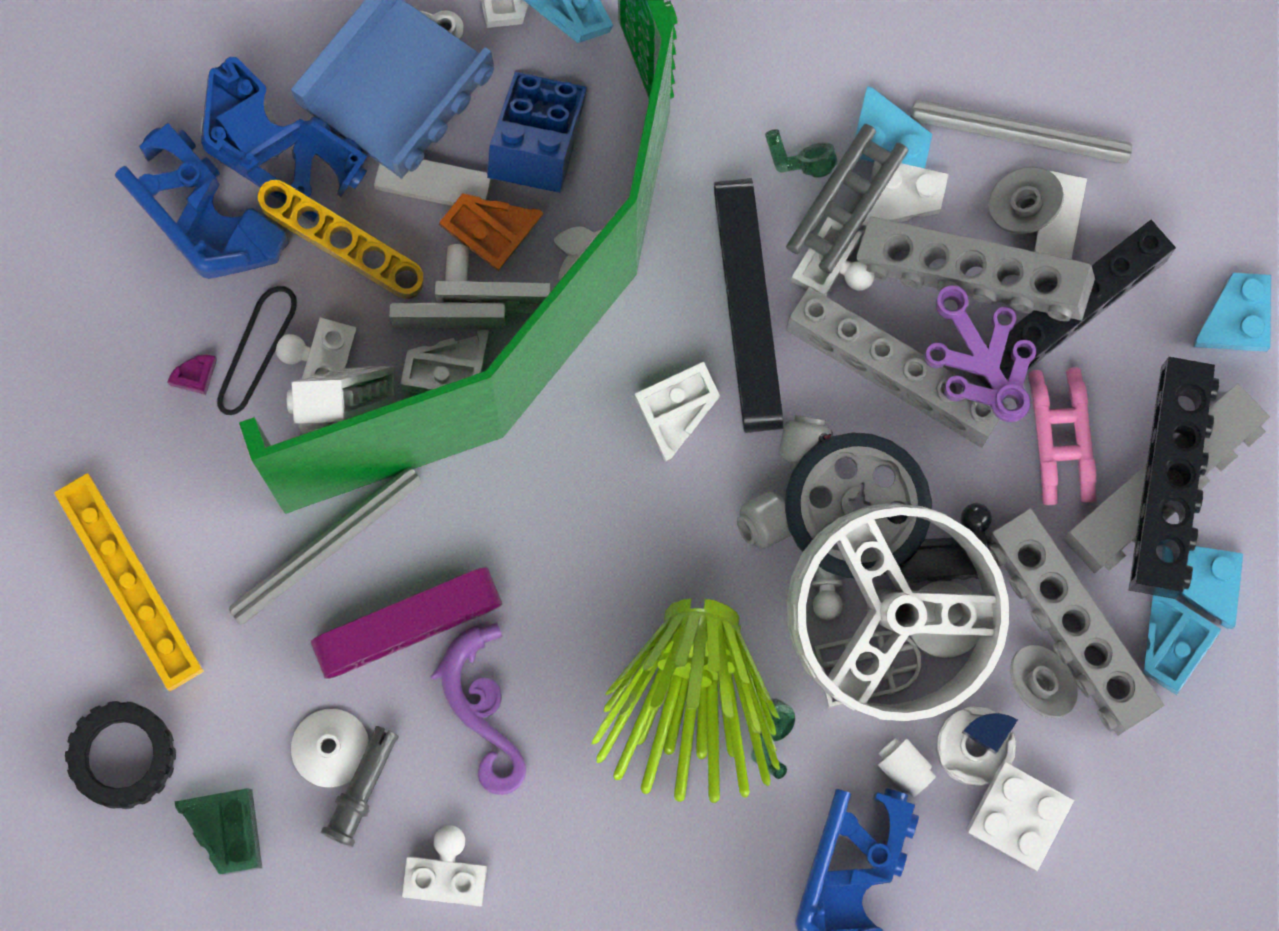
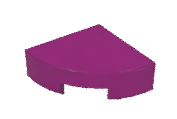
M213 355L195 356L196 358L186 361L181 366H177L169 376L167 383L170 386L206 395L217 359Z

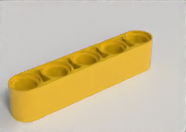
M270 180L260 187L258 202L263 213L268 218L400 298L411 299L421 292L423 288V272L421 267L411 259L285 182ZM275 191L284 193L287 196L285 204L280 208L269 207L266 204V199L270 193ZM312 211L319 216L318 224L309 229L301 227L298 224L299 217L304 212ZM336 232H348L352 236L351 244L344 249L334 247L331 244V238ZM378 251L384 255L385 261L381 267L371 269L364 264V256L368 252ZM402 271H411L418 280L413 287L404 289L397 285L395 281L397 275Z

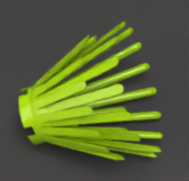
M692 598L682 599L672 603L665 610L663 624L605 693V695H609L614 692L603 710L608 712V714L600 724V728L594 736L591 745L597 744L601 740L618 712L619 715L597 755L596 762L601 763L606 759L631 712L659 667L615 768L614 779L618 781L623 778L637 744L641 745L645 742L656 713L666 695L640 789L644 794H648L651 791L663 748L667 755L674 753L685 707L674 789V799L676 801L682 802L685 799L698 708L696 755L702 760L706 758L708 752V797L710 802L717 803L720 799L719 686L726 749L728 755L734 757L740 795L746 798L749 796L750 789L732 673L752 741L761 780L766 786L770 785L771 779L762 748L760 733H762L773 767L780 770L775 752L777 750L771 735H776V728L770 712L776 718H779L745 641L740 634L741 625H739L740 617L738 613L728 605L715 600L705 599L702 609L691 608Z

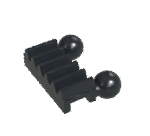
M972 503L962 511L961 524L970 529L986 546L987 535L985 531L991 525L992 515L985 505ZM907 515L887 518L894 524H901L906 521ZM953 537L924 539L915 555L899 567L906 582L913 581L919 583L925 580L935 582L937 580L979 579L977 571L966 551Z

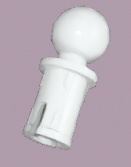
M819 566L815 572V581H812V587L819 588L820 590L813 599V612L822 620H833L840 615L843 608L842 598L835 592V588L843 586V581L839 580L838 575L826 572Z

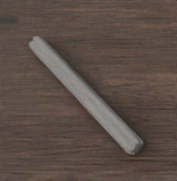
M919 99L915 100L911 113V118L920 123L1123 164L1128 163L1132 153V144L1127 141Z
M410 467L405 468L229 607L231 615L239 624H245L419 487L421 480L416 472Z

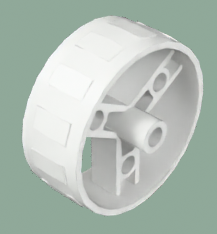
M885 503L867 506L836 519L820 531L802 552L791 575L786 599L787 626L795 653L807 674L819 684L825 693L853 711L868 714L882 720L911 721L929 718L957 707L974 694L993 672L1004 649L1009 626V600L1002 572L989 549L970 529L946 514L916 505ZM897 515L915 516L930 521L949 533L969 556L977 571L983 593L911 591L875 519ZM837 543L867 602L868 613L827 677L811 648L806 628V602L810 583L821 560ZM872 547L877 553V562L872 568L865 569L861 564V555L864 550ZM886 572L896 589L881 588L875 590L872 579ZM922 601L935 603V620L933 622H926L927 610ZM955 603H959L963 609L962 618L958 622L951 624L948 620V610ZM877 625L894 631L880 650L869 644ZM915 633L979 635L978 642L969 660L953 679L937 691L917 700L896 704L867 702L909 635ZM863 652H870L873 657L871 667L866 671L859 672L856 667L858 656Z

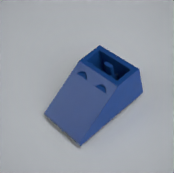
M515 72L490 142L487 178L560 193L569 167L587 87Z

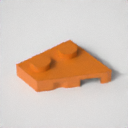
M462 193L441 219L439 226L467 246L495 270L499 271L544 213L539 209L532 208L531 210L512 206L506 202L484 200L478 196Z

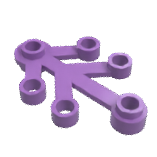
M954 285L943 288L936 299L937 312L943 318L952 320L973 356L950 350L942 343H933L926 350L925 362L928 366L935 369L946 365L985 376L992 387L990 389L968 384L964 377L952 376L945 384V396L954 402L965 398L990 405L995 416L1005 422L1021 420L1030 408V397L1023 388L1028 366L1036 355L1035 345L1029 340H1020L1014 345L1011 351L1014 365L1007 382L999 367L1009 331L1012 330L1016 323L1015 312L1008 307H1001L995 311L991 320L994 329L989 347L987 348L965 311L969 301L967 293L961 287ZM946 300H954L958 308L953 311L948 310L944 302ZM1007 315L1011 323L1009 325H1001L997 320V316ZM1020 347L1027 348L1030 352V357L1021 358L1017 353V349ZM939 350L943 353L944 359L935 361L931 358L930 352ZM952 383H959L963 387V393H952L950 385ZM1012 398L1015 400L1017 407L1012 410L1007 409L1003 404V400Z

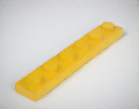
M86 473L54 492L167 690L171 692L204 672L92 477Z

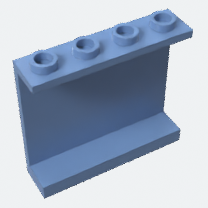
M365 0L291 88L296 104L314 117L326 122L331 129L342 137L355 141L360 145L363 152L402 179L409 170L413 172L418 168L424 159V151L432 142L437 143L444 136L448 128L447 123L454 114L459 115L466 109L471 100L470 95L478 85L483 86L488 82L494 71L492 53L488 48L484 47L480 53L404 0Z

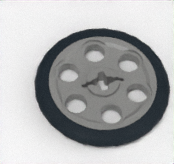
M852 432L836 435L815 445L801 458L791 473L786 488V519L788 529L797 547L803 552L826 525L831 524L839 517L854 512V508L848 506V501L856 499L860 493L861 484L864 485L861 496L863 497V503L866 505L900 503L932 509L929 484L919 464L905 449L893 441L869 433ZM847 458L854 462L857 471L853 478L845 480L837 476L835 463L838 460ZM887 466L893 471L895 478L891 486L880 487L875 483L873 472L877 467ZM816 487L827 489L831 495L830 504L825 508L814 507L809 500V494L812 489ZM907 516L906 521L901 524H894L887 517L875 519L899 567L915 555L924 541L930 525V521L915 516ZM834 545L821 560L819 567L826 572L844 578H854L838 545ZM864 550L861 555V564L865 569L872 568L877 562V553H868Z

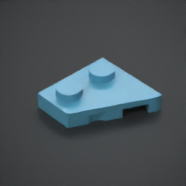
M524 0L577 43L610 33L613 27L600 0Z
M867 86L855 137L862 126L868 124L876 130V134L871 140L872 142L891 152L896 143L905 145L909 151L902 164L925 169L933 134L874 88ZM864 154L860 157L861 160L875 161Z
M1233 273L1208 315L1200 333L1197 335L1194 347L1267 352L1271 344V275Z
M1163 545L1161 560L1173 562L1172 551ZM1196 546L1194 551H1189L1187 565L1193 567L1192 580L1189 589H1184L1182 595L1186 598L1187 602L1199 610H1205L1221 621L1220 624L1228 629H1233L1236 626L1243 553Z
M1153 595L1143 674L1177 695L1220 634L1221 628L1175 599Z

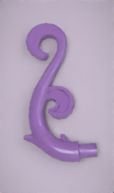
M494 623L480 629L477 625L460 634L450 644L444 658L431 675V678L435 680L442 677L445 697L453 712L466 726L510 756L513 762V770L508 776L498 777L493 773L492 764L498 755L492 751L483 757L478 769L479 782L484 789L492 794L505 795L512 793L520 787L525 779L526 765L519 750L512 742L483 719L494 714L500 707L502 698L500 687L494 680L485 677L475 680L470 685L468 692L470 695H480L481 700L478 704L472 705L466 699L461 686V671L467 658H469L470 663H473L477 651L485 648L484 643L502 637L498 623Z

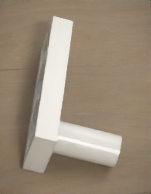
M452 244L447 247L445 281H436L435 284L436 303H503L506 313H534L551 292L550 283L468 281L469 248L462 244Z

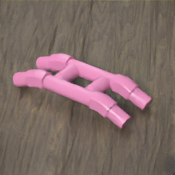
M1073 367L1066 371L1072 408L1049 409V394L1043 372L1041 370H1033L1028 374L1035 413L1042 502L1044 505L1058 504V471L1056 461L1078 460L1081 502L1096 501V465L1093 457L1087 406L1088 397L1081 369L1078 367ZM1074 423L1077 445L1054 446L1051 424Z

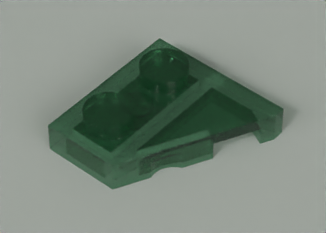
M245 788L175 801V808L179 814H183L194 832L192 834L200 846L204 847L208 852L209 860L219 875L262 868L252 789Z

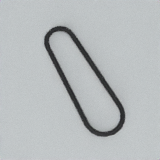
M276 286L270 288L257 301L218 394L217 406L223 414L235 415L246 407L276 351L278 341L285 334L297 308L296 296L288 287ZM273 293H287L291 298L289 314L243 401L235 409H226L223 405L224 394L262 304Z

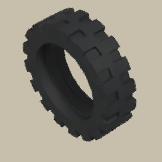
M119 701L107 702L108 705L94 707L90 710V714L86 717L82 716L77 721V728L74 733H70L67 740L69 747L68 751H65V762L68 763L69 769L67 772L70 779L74 781L77 790L88 799L112 809H131L138 804L148 803L152 800L151 797L156 793L159 794L165 788V782L168 777L171 778L174 771L172 765L173 760H176V749L173 747L174 739L170 730L167 729L164 721L151 710L134 702L120 703ZM126 722L139 726L147 733L153 747L151 766L140 781L129 787L114 788L105 786L95 778L90 769L88 756L90 748L100 731L112 724Z

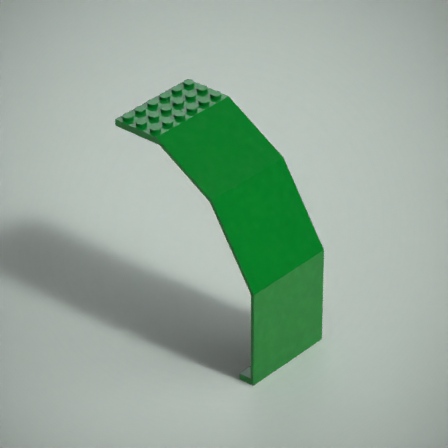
M618 0V21L649 99L629 198L486 371L274 445L270 444L255 417L239 422L250 458L285 514L398 475L407 467L415 469L503 438L637 275L670 113V99L674 98L672 85L675 84L672 70L676 69L673 55H676V49L673 40L677 39L674 25L678 21L671 1Z

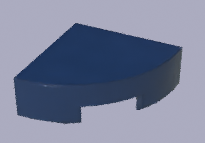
M1000 713L986 714L973 720L962 733L996 754L1018 719Z

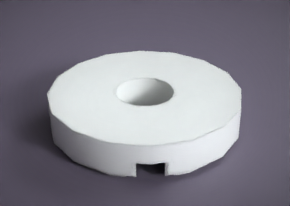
M971 706L955 712L943 723L937 735L936 752L941 766L951 778L964 785L983 786L991 783L1001 762H1007L1011 765L1015 758L1016 740L1013 732H1010L996 754L986 749L983 756L974 757L967 752L965 743L968 736L963 734L962 731L976 718L996 713L988 708Z

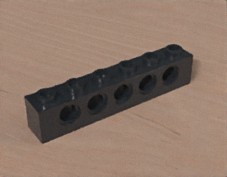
M1149 220L1092 265L1095 280L1082 321L1070 318V321H1059L1051 318L1045 312L1033 310L1032 313L1014 325L1012 330L1009 331L999 367L1007 382L1014 365L1011 351L1018 341L1029 340L1036 347V355L1028 366L1029 370L1168 261L1176 247L1152 220ZM1020 347L1017 349V353L1021 358L1030 357V352L1027 348ZM976 374L987 388L992 389L985 376Z
M1168 357L1161 366L1128 591L1176 599L1183 593L1184 589L1188 590L1190 587L1193 567L1187 565L1189 551H1194L1198 538V528L1193 527L1194 513L1200 512L1203 502V490H1198L1200 475H1205L1209 454L1203 452L1205 438H1210L1214 424V416L1208 415L1210 401H1215L1219 388V378H1214V364ZM1186 396L1190 398L1194 403L1195 410L1187 411L1183 409L1178 402V397ZM1181 433L1185 435L1189 440V448L1177 446L1173 441V434ZM1169 470L1179 472L1184 478V485L1176 486L1172 484L1168 479L1167 472ZM1162 508L1175 510L1179 517L1178 524H1170L1165 521L1162 516ZM1164 545L1168 547L1173 553V562L1162 561L1157 555V546Z

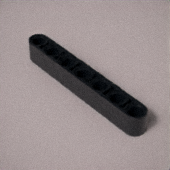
M752 178L714 182L715 206L744 433L783 429V413Z

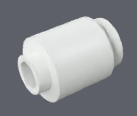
M894 738L878 753L882 758L878 766L903 793L907 791L912 798L918 795L936 778L930 770L932 765L907 738L901 743Z

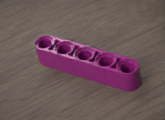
M483 567L323 633L311 640L310 643L324 678L330 679L489 613L500 607L503 603L488 568Z

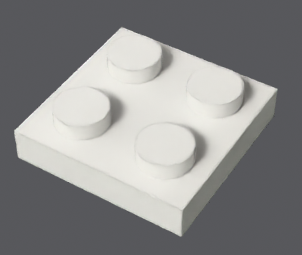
M1001 762L965 832L1032 870L1038 871L1074 800L1009 763Z

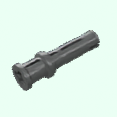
M380 726L375 727V732L346 793H341L340 796H337L335 800L337 808L328 827H323L320 832L321 834L343 845L354 846L353 836L362 817H367L370 812V806L367 804L368 799L396 740L399 738L397 734L389 730L385 732V728Z

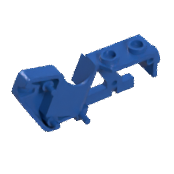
M236 57L227 58L218 68L215 67L209 71L201 144L209 155L258 187H261L265 182L279 179L259 166L273 157H278L294 145L292 157L295 160L294 181L291 183V187L310 197L312 193L310 185L311 163L314 156L317 155L336 174L339 183L337 195L342 197L349 186L353 189L357 188L367 172L362 167L367 155L362 153V148L359 144L349 138H343L342 140L330 132L331 129L326 122L317 117H311L308 121L299 119L287 126L273 124L267 118L264 110L266 86ZM279 191L270 193L285 204L287 196ZM312 211L302 213L304 217L313 223L318 217Z
M169 123L162 128L152 130L139 147L148 162L163 150L174 154L183 162L178 170L157 175L144 174L139 179L136 178L127 166L121 167L115 173L116 179L134 197L137 203L169 238L173 246L182 253L194 270L203 278H218L276 264L279 261L281 251L288 245L289 240L285 231L253 208H248L243 216L226 217L215 210L213 199L220 186L216 178L220 175V172L207 157L200 160L192 151L196 148V145L184 130H180L177 133ZM183 186L188 188L195 187L191 195L186 198L188 203L177 223L153 197L158 192Z
M885 788L884 794L878 792L874 794L873 800L883 803L889 814L890 829L887 844L884 845L878 844L858 823L854 814L846 812L851 793L840 789L835 790L815 858L795 916L797 931H883L882 928L877 927L868 918L864 911L862 900L866 890L871 886L890 883L894 875L898 877L902 875L908 855L901 852L905 837L913 838L919 816L913 814L915 804L907 802V794ZM839 834L847 836L866 855L868 863L874 868L828 871Z

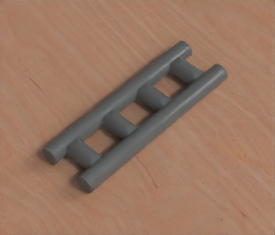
M868 124L862 126L786 245V248L794 254H799L803 246L806 245L823 255L824 257L818 266L829 274L834 270L909 151L901 143H896L891 152L872 142L871 140L876 134V130ZM862 154L882 165L872 182L852 171ZM843 184L863 195L852 213L832 202ZM823 215L843 225L833 243L813 232Z

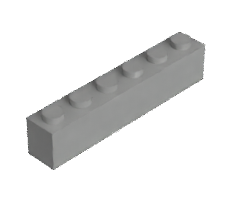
M1239 383L1209 408L1208 415L1214 416V424L1210 438H1205L1203 452L1209 454L1205 475L1214 467H1217L1220 471L1224 470L1238 457L1234 450L1241 443L1244 442L1249 447L1266 432L1261 426L1270 416ZM1180 434L1173 440L1177 446L1189 448V440L1185 435ZM1146 465L1076 525L1063 539L1094 574L1103 566L1110 571L1126 557L1122 549L1131 541L1135 543ZM1175 470L1167 472L1168 479L1172 484L1176 486L1184 485V478L1179 472ZM1200 475L1198 490H1201L1210 482L1205 475ZM1162 508V516L1165 521L1176 512L1171 508Z

